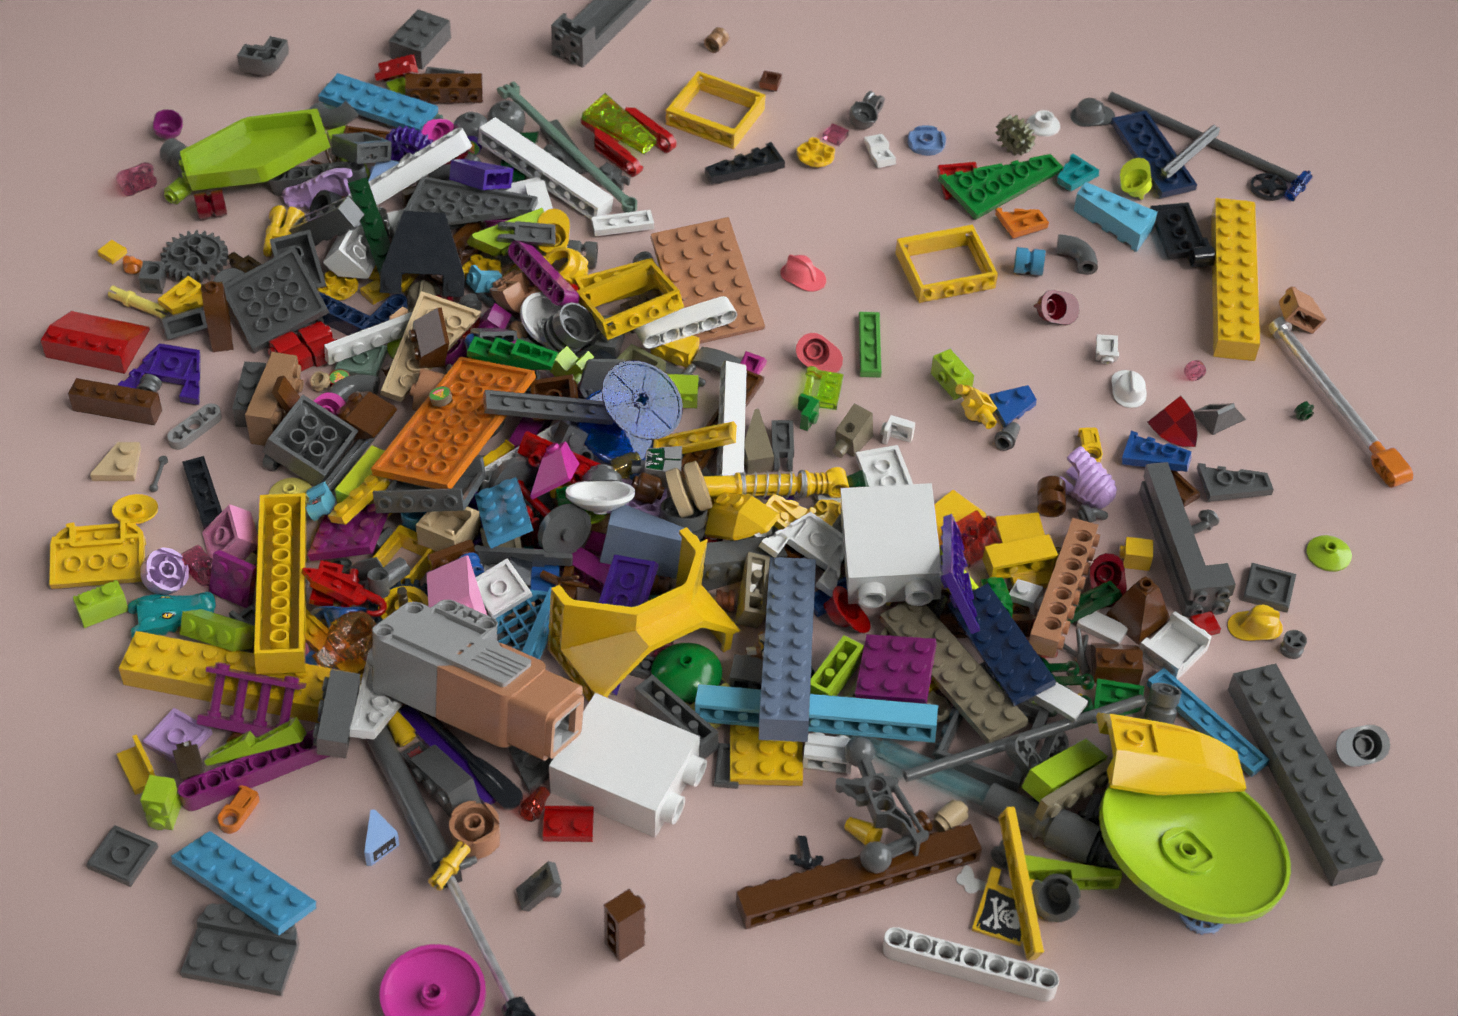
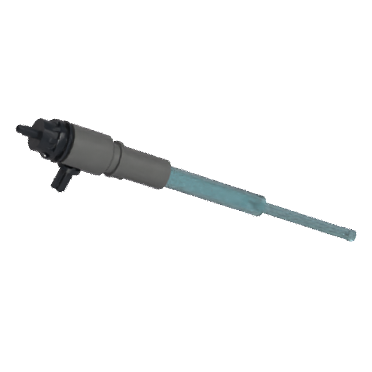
M845 735L849 739L854 737L869 739L874 745L877 758L903 770L935 761L887 738L879 741L873 737ZM953 768L922 777L924 780L981 805L983 812L996 818L1006 807H1015L1019 828L1032 834L1034 839L1038 837L1043 839L1046 847L1085 865L1094 866L1096 864L1097 867L1122 870L1108 850L1101 827L1099 826L1100 820L1098 816L1102 795L1098 793L1097 795L1093 793L1084 811H1078L1075 814L1063 808L1054 818L1048 817L1040 822L1034 816L1039 805L1035 798H1027L997 783H993L990 786Z

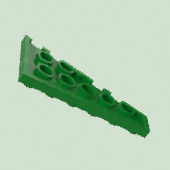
M1051 154L1031 157L1028 161L1019 162L1016 160L1011 161V164L1007 165L1002 163L974 168L970 172L963 173V171H958L954 175L949 176L942 174L939 175L938 181L977 220L1062 171L1063 166Z

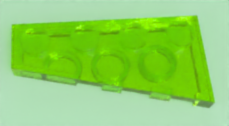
M606 93L582 113L584 121L644 155L656 144V138Z

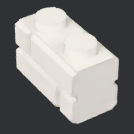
M820 732L808 734V742H805L803 768L851 774L852 765L846 760L844 753L845 746L850 740L849 737L845 735H838L836 737L825 736V734Z

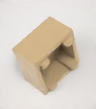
M466 507L464 511L427 512L416 524L418 544L435 551L469 539L473 541L480 533L479 528H481L479 511L470 507Z

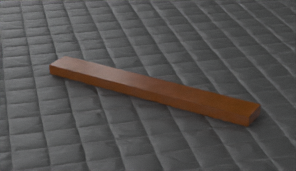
M746 370L745 409L764 383V376ZM719 408L705 427L718 425ZM718 447L686 453L682 458L681 473L684 479H686L684 474L685 464L696 461L702 472Z

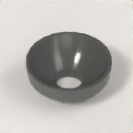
M598 464L590 467V470L583 475L582 481L612 480L622 482V476L612 466Z

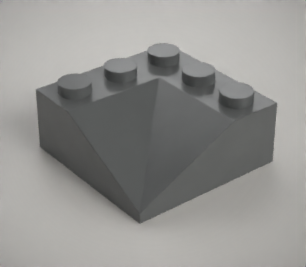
M302 395L268 438L263 453L316 486L327 478L353 443L358 430L305 395Z

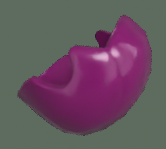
M163 109L155 113L152 129L158 137L170 139L180 135L183 127V118L178 112Z
M464 338L462 340L459 339L458 344H455L447 352L446 367L449 364L453 366L459 357L469 358L467 357Z

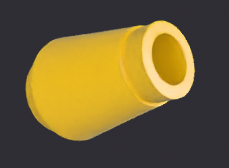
M397 711L388 722V726L394 742L403 747L415 740L417 736L415 734L416 730Z
M849 817L844 826L846 831L864 845L870 842H879L883 834V830L875 828L872 822L854 817Z

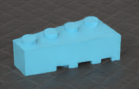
M1087 182L1077 192L1074 206L1075 212L1093 224H1100L1102 230L1107 233L1112 232L1118 236L1117 240L1122 243L1127 242L1135 252L1139 250L1154 229L1157 211Z

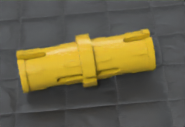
M457 842L449 855L442 858L440 867L428 880L433 888L438 885L436 890L441 891L443 889V886L450 877L459 871V865L470 853L471 850L466 844L461 848L463 842Z

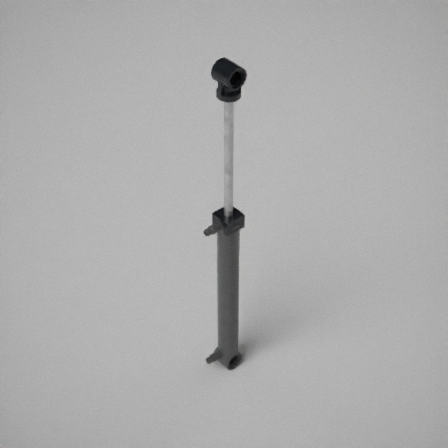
M385 726L375 739L366 740L432 870L433 876L440 867V861L443 857L449 855L450 850L387 726ZM476 856L467 857L459 865V871L450 877L443 886V889L449 887L506 1001L501 1008L503 1015L536 1016L524 997L514 996L458 885L459 882L463 881L461 871L478 862Z

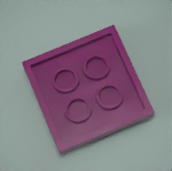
M375 503L366 505L346 525L332 523L328 514L324 515L307 554L310 561L372 554L389 513H376Z
M866 634L855 697L927 704L937 647L936 639Z

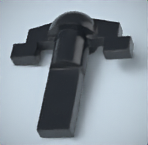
M798 835L797 841L801 859H798L796 854H790V861H793L794 865L801 866L806 870L821 865V862L824 860L823 856H815V859L811 857L807 837Z

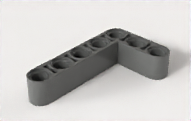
M351 161L293 167L269 180L273 194L282 196L284 188L299 185L334 168L351 169L353 175L347 178L348 183L365 177L368 179L364 163L356 164Z

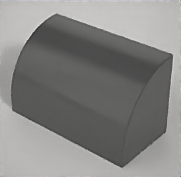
M203 307L159 318L163 332L168 340L207 328Z

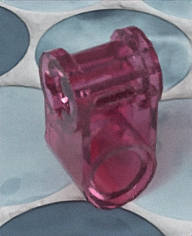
M148 162L122 170L116 175V181L126 196H132L157 185V178L153 175V165Z
M197 544L181 554L183 557L182 561L185 565H188L189 574L199 585L210 586L212 558Z

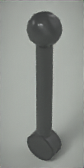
M167 456L159 457L160 465L154 482L149 488L151 492L158 490L157 484L163 467L168 463Z

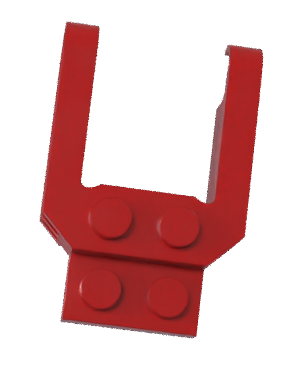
M607 100L581 118V124L594 133V150L631 177L641 173L643 165L640 164L637 158L631 155L630 151L618 142L630 135L632 131L637 132L664 153H669L677 146L676 139L670 132L635 107H626L625 110H621Z

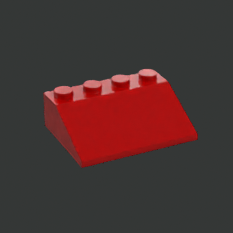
M70 311L49 325L41 338V343L46 358L125 374L150 331V327Z

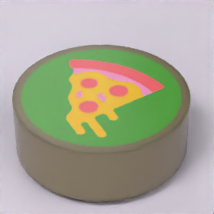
M441 386L434 388L429 393V398L432 405L442 407L451 402L452 394L448 387Z

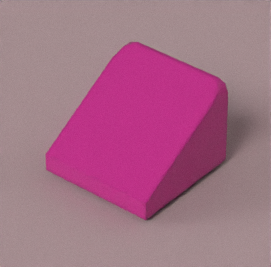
M745 351L740 364L746 365V370L760 374L767 360L764 357Z

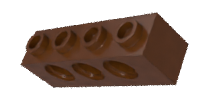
M482 73L405 74L406 96L427 103H483Z

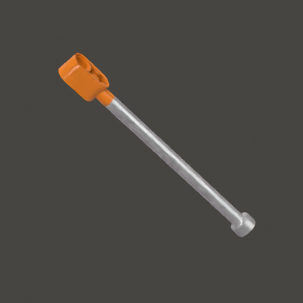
M1284 316L1273 320L1269 325V331L1276 339L1281 338L1372 452V466L1387 486L1393 488L1412 481L1413 471L1410 465L1397 449L1393 447L1385 449L1292 333L1291 323L1285 321Z

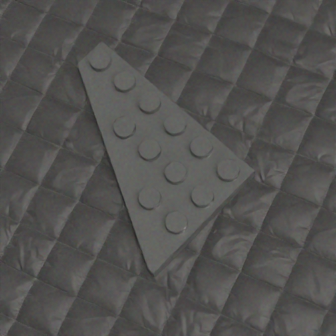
M422 176L404 211L445 213L449 225L518 217L534 211L538 204V197L497 189L481 190L462 183Z

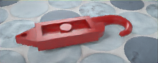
M322 566L320 569L302 568L301 573L310 582L309 587L350 606L361 605L368 600L379 606L377 611H366L367 615L373 617L382 616L386 612L387 603L381 596L364 589L362 585Z

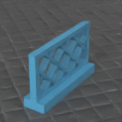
M550 587L548 592L530 590L532 597L496 618L498 622L497 635L505 630L508 636L500 639L499 643L507 644L512 641L515 645L512 648L540 660L548 642L551 588L553 587ZM537 599H544V602L536 607H533L531 604ZM529 605L531 608L529 611L521 615L518 614L517 610ZM514 612L516 617L504 623V617ZM535 615L537 617L536 620L526 626L523 621ZM521 623L523 628L511 634L509 628ZM527 633V640L518 644L515 639Z

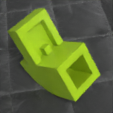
M566 346L558 352L554 365L549 371L555 377L573 374L578 384L581 380L586 361L593 359L594 356L588 351L578 358Z

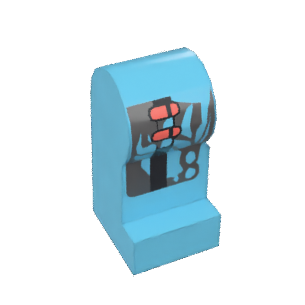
M325 481L307 490L306 494L309 497V501L306 503V510L313 521H317L321 516L332 512L336 498Z

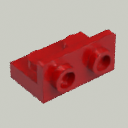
M411 54L378 63L379 72L374 73L376 81L386 82L405 77V74H416L418 69L415 57Z

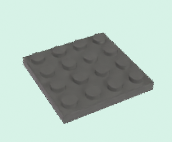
M295 247L224 285L226 298L255 353L269 346L270 340L290 331L295 332L330 313Z

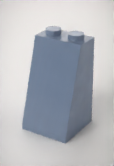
M623 505L611 511L600 562L611 564L614 554L655 561L659 565L656 575L677 579L682 540L679 530L684 529V527L628 505Z

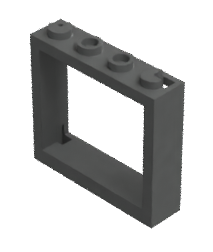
M1027 701L1016 705L1028 718V723L1033 724L1032 729L1047 724L1050 711L1044 707ZM954 706L949 715V719H951L949 725L945 723L942 729L941 737L943 739L941 743L936 742L935 749L932 753L933 756H936L935 760L953 755L948 753L964 718ZM1040 740L1030 743L1034 750H1036ZM974 762L965 763L946 770L989 787L993 783H997L1017 793L1024 779V775L1017 766H1015L1012 776Z

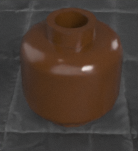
M645 472L639 474V476H634L631 486L635 489L634 500L645 504H654L656 499L661 500L664 487L661 486V479Z

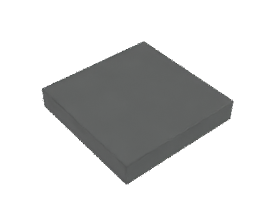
M1251 563L1242 601L1256 605H1268L1275 610L1288 613L1296 574Z
M114 825L86 865L88 869L131 887L159 847L152 840Z

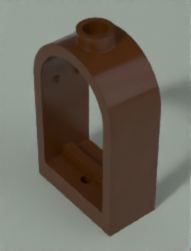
M209 281L201 284L202 301L212 352L234 350L231 320L223 281Z

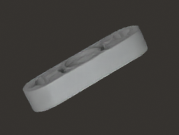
M213 403L206 404L169 431L167 437L170 447L176 450L184 449L219 423L222 419L220 407ZM192 424L200 425L197 429L189 428Z

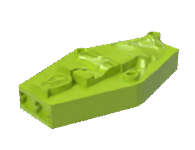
M307 109L240 119L181 150L180 155L182 159L178 161L185 184L189 183L192 191L267 182L330 148V144L318 109Z

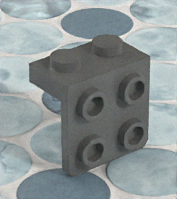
M588 359L578 386V398L613 402V408L615 409L624 401L619 388L626 370V361L624 359Z

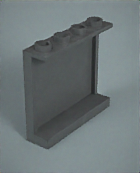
M483 456L475 457L452 489H434L393 480L386 491H373L376 513L464 511L486 477Z

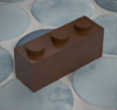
M630 889L604 904L605 944L619 962L645 946L646 919L644 909L646 906L639 895L635 896Z

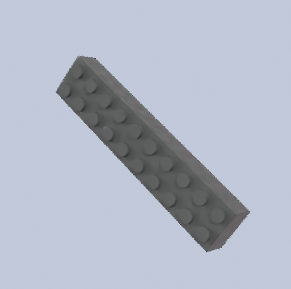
M1277 664L1233 673L1228 691L1259 750L1270 759L1268 767L1330 885L1336 886L1377 875L1384 859Z

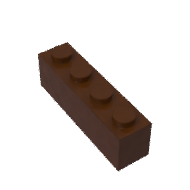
M80 378L75 379L68 392L72 410L76 412L154 426L162 412L158 392Z

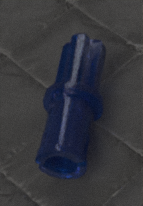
M1304 170L1298 178L1292 181V185L1284 193V197L1288 201H1294L1301 192L1306 190V185L1313 178L1311 171Z

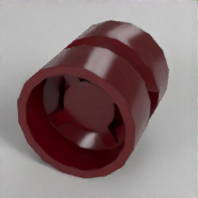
M222 189L211 191L209 195L205 192L194 194L199 220L208 219L213 214L216 217L227 215Z

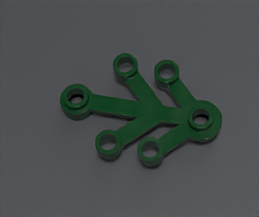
M1039 656L1051 674L1053 672H1066L1067 676H1055L1052 674L1055 681L1062 686L1068 688L1067 686L1081 685V688L1084 690H1090L1094 687L1095 683L1091 674L1077 676L1080 672L1077 662L1049 663L1044 657ZM1081 695L1082 698L1088 701L1087 706L1081 713L1093 710L1091 698ZM1055 710L1053 713L1049 712L1048 717H1055L1058 712Z

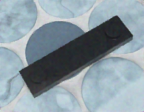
M201 456L182 461L203 529L205 530L222 512L205 458Z

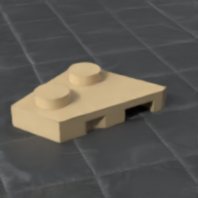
M117 442L91 472L92 481H135L141 452L140 442Z

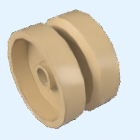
M696 461L685 464L684 474L686 479H684L683 474L678 468L665 472L671 498L681 518L693 515L694 506L692 500H694L696 507L700 511L712 508L711 498L704 477Z

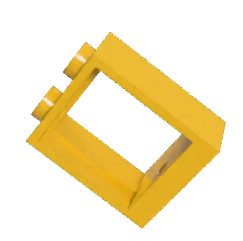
M399 525L373 558L377 557L382 566L385 567L401 547L422 556L410 571V574L400 580L401 584H405V578H410L411 584H414L415 579L421 580L429 570L428 554L436 551L418 544L417 532Z

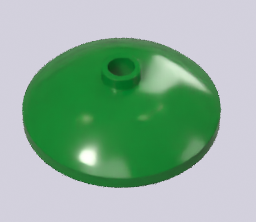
M685 642L673 644L662 650L654 659L651 674L682 701L692 703L696 701L698 684L720 685L722 666L715 653L707 647Z

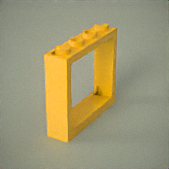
M697 71L666 109V125L735 149L765 110L766 95ZM699 91L750 108L735 129L684 111Z
M973 224L897 238L895 254L919 303L996 288L998 273ZM968 245L982 274L923 285L910 256Z
M652 260L576 291L579 295L580 305L592 314L596 327L607 340L684 308L680 290ZM651 268L650 272L647 273L646 269ZM652 283L664 294L607 319H604L595 308Z

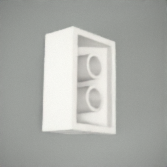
M361 223L353 231L349 229L341 236H337L323 262L337 276L367 279L376 265Z

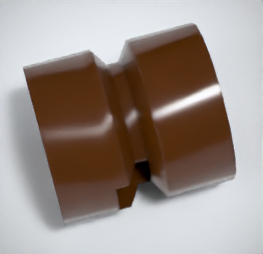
M1046 476L1038 481L1037 510L1042 516L1050 518L1059 517L1066 511V484L1062 478Z

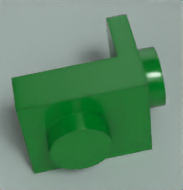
M800 393L798 396V410L802 411L800 429L808 431L811 425H815L818 421L820 400Z

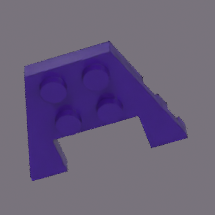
M159 343L142 360L143 363L137 369L133 368L129 372V377L125 381L121 380L118 383L119 386L136 388L140 384L142 375L152 374L161 381L184 385L179 395L180 402L199 405L200 350Z

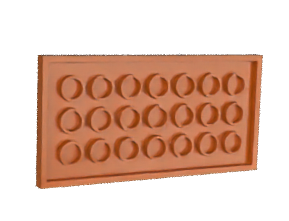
M459 357L436 386V388L445 386L450 389L452 394L451 402L445 406L437 407L431 404L428 396L372 466V474L434 489H452L507 416L484 413V391L525 393L536 378L534 370Z

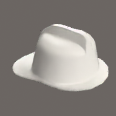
M1120 370L1112 376L1113 396L1118 404L1127 408H1137L1146 401V385L1140 374L1130 370Z

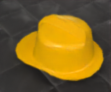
M555 208L546 210L540 215L538 223L555 225V246L538 245V247L543 252L548 253L553 248L567 247L570 223L568 216L563 211Z
M1257 605L1250 611L1235 613L1228 620L1229 632L1235 638L1244 641L1276 639L1281 635L1283 626L1279 620V611H1275L1268 605Z

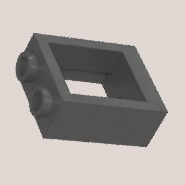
M367 132L332 134L331 154L356 164L391 161V141Z

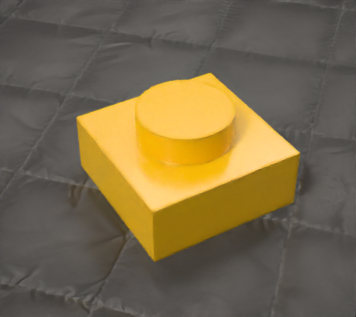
M378 279L360 288L361 295L372 305L390 296V293H379L380 281Z

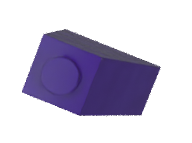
M468 159L451 160L449 180L481 190L506 189L512 186L513 168Z

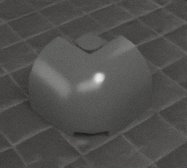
M270 36L264 46L244 44L237 54L240 70L256 75H271L280 68L289 54L288 40Z

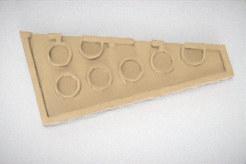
M421 291L380 395L401 402L410 393L412 384H417L421 369L418 367V362L413 359L414 343H410L409 330H412L413 322L438 307H442L450 343L449 350L480 317L481 311Z

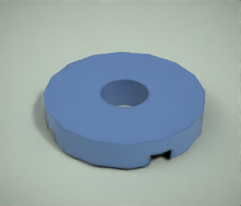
M922 125L915 127L913 131L909 132L907 143L913 152L931 156L943 151L946 144V136L944 132L938 131L934 126Z

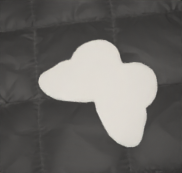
M965 865L957 876V882L960 885H964L968 893L984 890L987 884L980 879L974 878L973 870L968 865Z

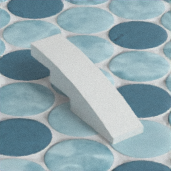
M1057 682L1055 686L1026 700L1030 703L1036 702L1051 713L1055 710L1072 722H1075L1088 703L1086 699Z

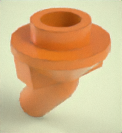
M130 255L123 257V269L126 273L137 274L141 271L142 260Z

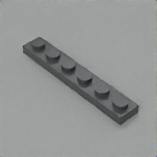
M485 390L483 393L484 413L606 425H613L615 421L613 402Z

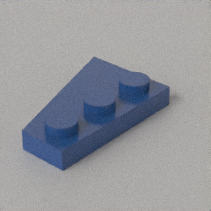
M1131 430L1122 456V464L1146 467V464L1168 462L1170 470L1187 472L1192 458V451L1169 443L1162 445L1155 442V438L1148 436L1145 439L1139 437L1137 432Z

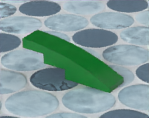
M474 336L467 351V357L530 370H551L558 356L556 351L518 338L515 343L497 337L494 342Z

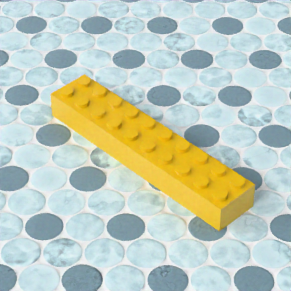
M1215 198L1211 213V245L1215 253V262L1212 266L1213 357L1255 361L1260 346L1255 202Z
M305 493L260 495L254 642L256 674L305 672L306 578L301 573L302 568H306L307 558Z
M136 631L119 666V672L123 685L211 702L216 674L206 672V667L214 666L216 662L230 664V669L256 673L254 653L230 651L218 646ZM305 663V672L261 674L284 679L285 676L298 677L299 682L306 683V688L295 689L290 718L297 717L300 720L320 723L318 722V707L320 700H324L322 699L323 682L325 677L330 676L332 668ZM360 674V686L363 674ZM225 677L221 704L234 706L239 678ZM248 681L244 709L257 711L262 686L261 682ZM271 686L267 713L281 714L285 687Z

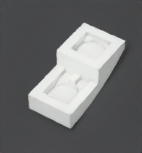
M883 134L864 137L868 152L877 168L896 165V157L889 150V141Z

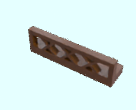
M481 221L467 223L453 236L461 266L471 260L472 255H480L482 251L467 243L472 234L482 231ZM473 249L471 254L462 255L464 250ZM425 274V278L442 286V278L437 275Z

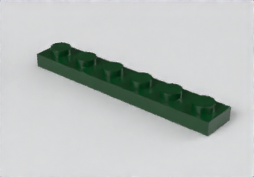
M365 177L349 182L348 186L354 203L364 214L360 221L380 276L381 268L391 244L368 179Z

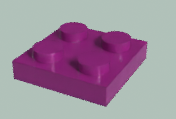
M217 550L213 553L209 592L243 608H248L253 604L257 566L224 551Z

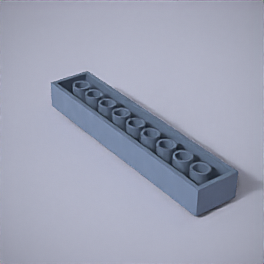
M770 557L759 740L808 742L816 559Z

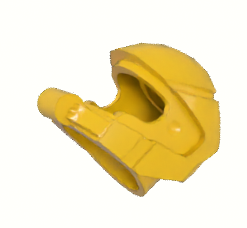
M557 247L543 256L551 265L556 260L568 259L558 271L568 283L575 284V278L588 275V261L576 250L567 247Z

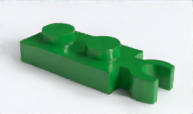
M990 577L989 579H981L980 587L988 583L1010 616L1013 617V602L1004 578Z

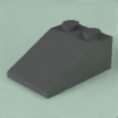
M310 229L270 239L274 257L295 247L316 288L327 287Z

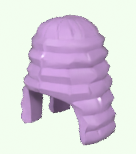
M1082 446L1071 452L1067 460L1073 466L1066 471V474L1075 480L1076 484L1073 486L1060 476L1065 481L1066 494L1070 495L1071 498H1076L1083 505L1088 504L1090 508L1103 509L1114 500L1117 492L1112 476L1107 474V470L1102 468V464L1097 462L1095 458L1090 457L1089 453Z

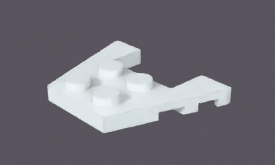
M809 512L792 522L785 529H780L771 537H766L762 540L759 547L774 558L788 544L808 559H816V564L823 568L825 572L815 586L830 597L833 596V589L837 586L841 572V562L844 558L843 536L841 532L812 512Z

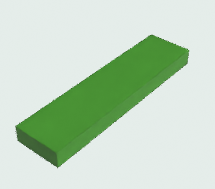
M859 312L860 377L881 378L880 312Z

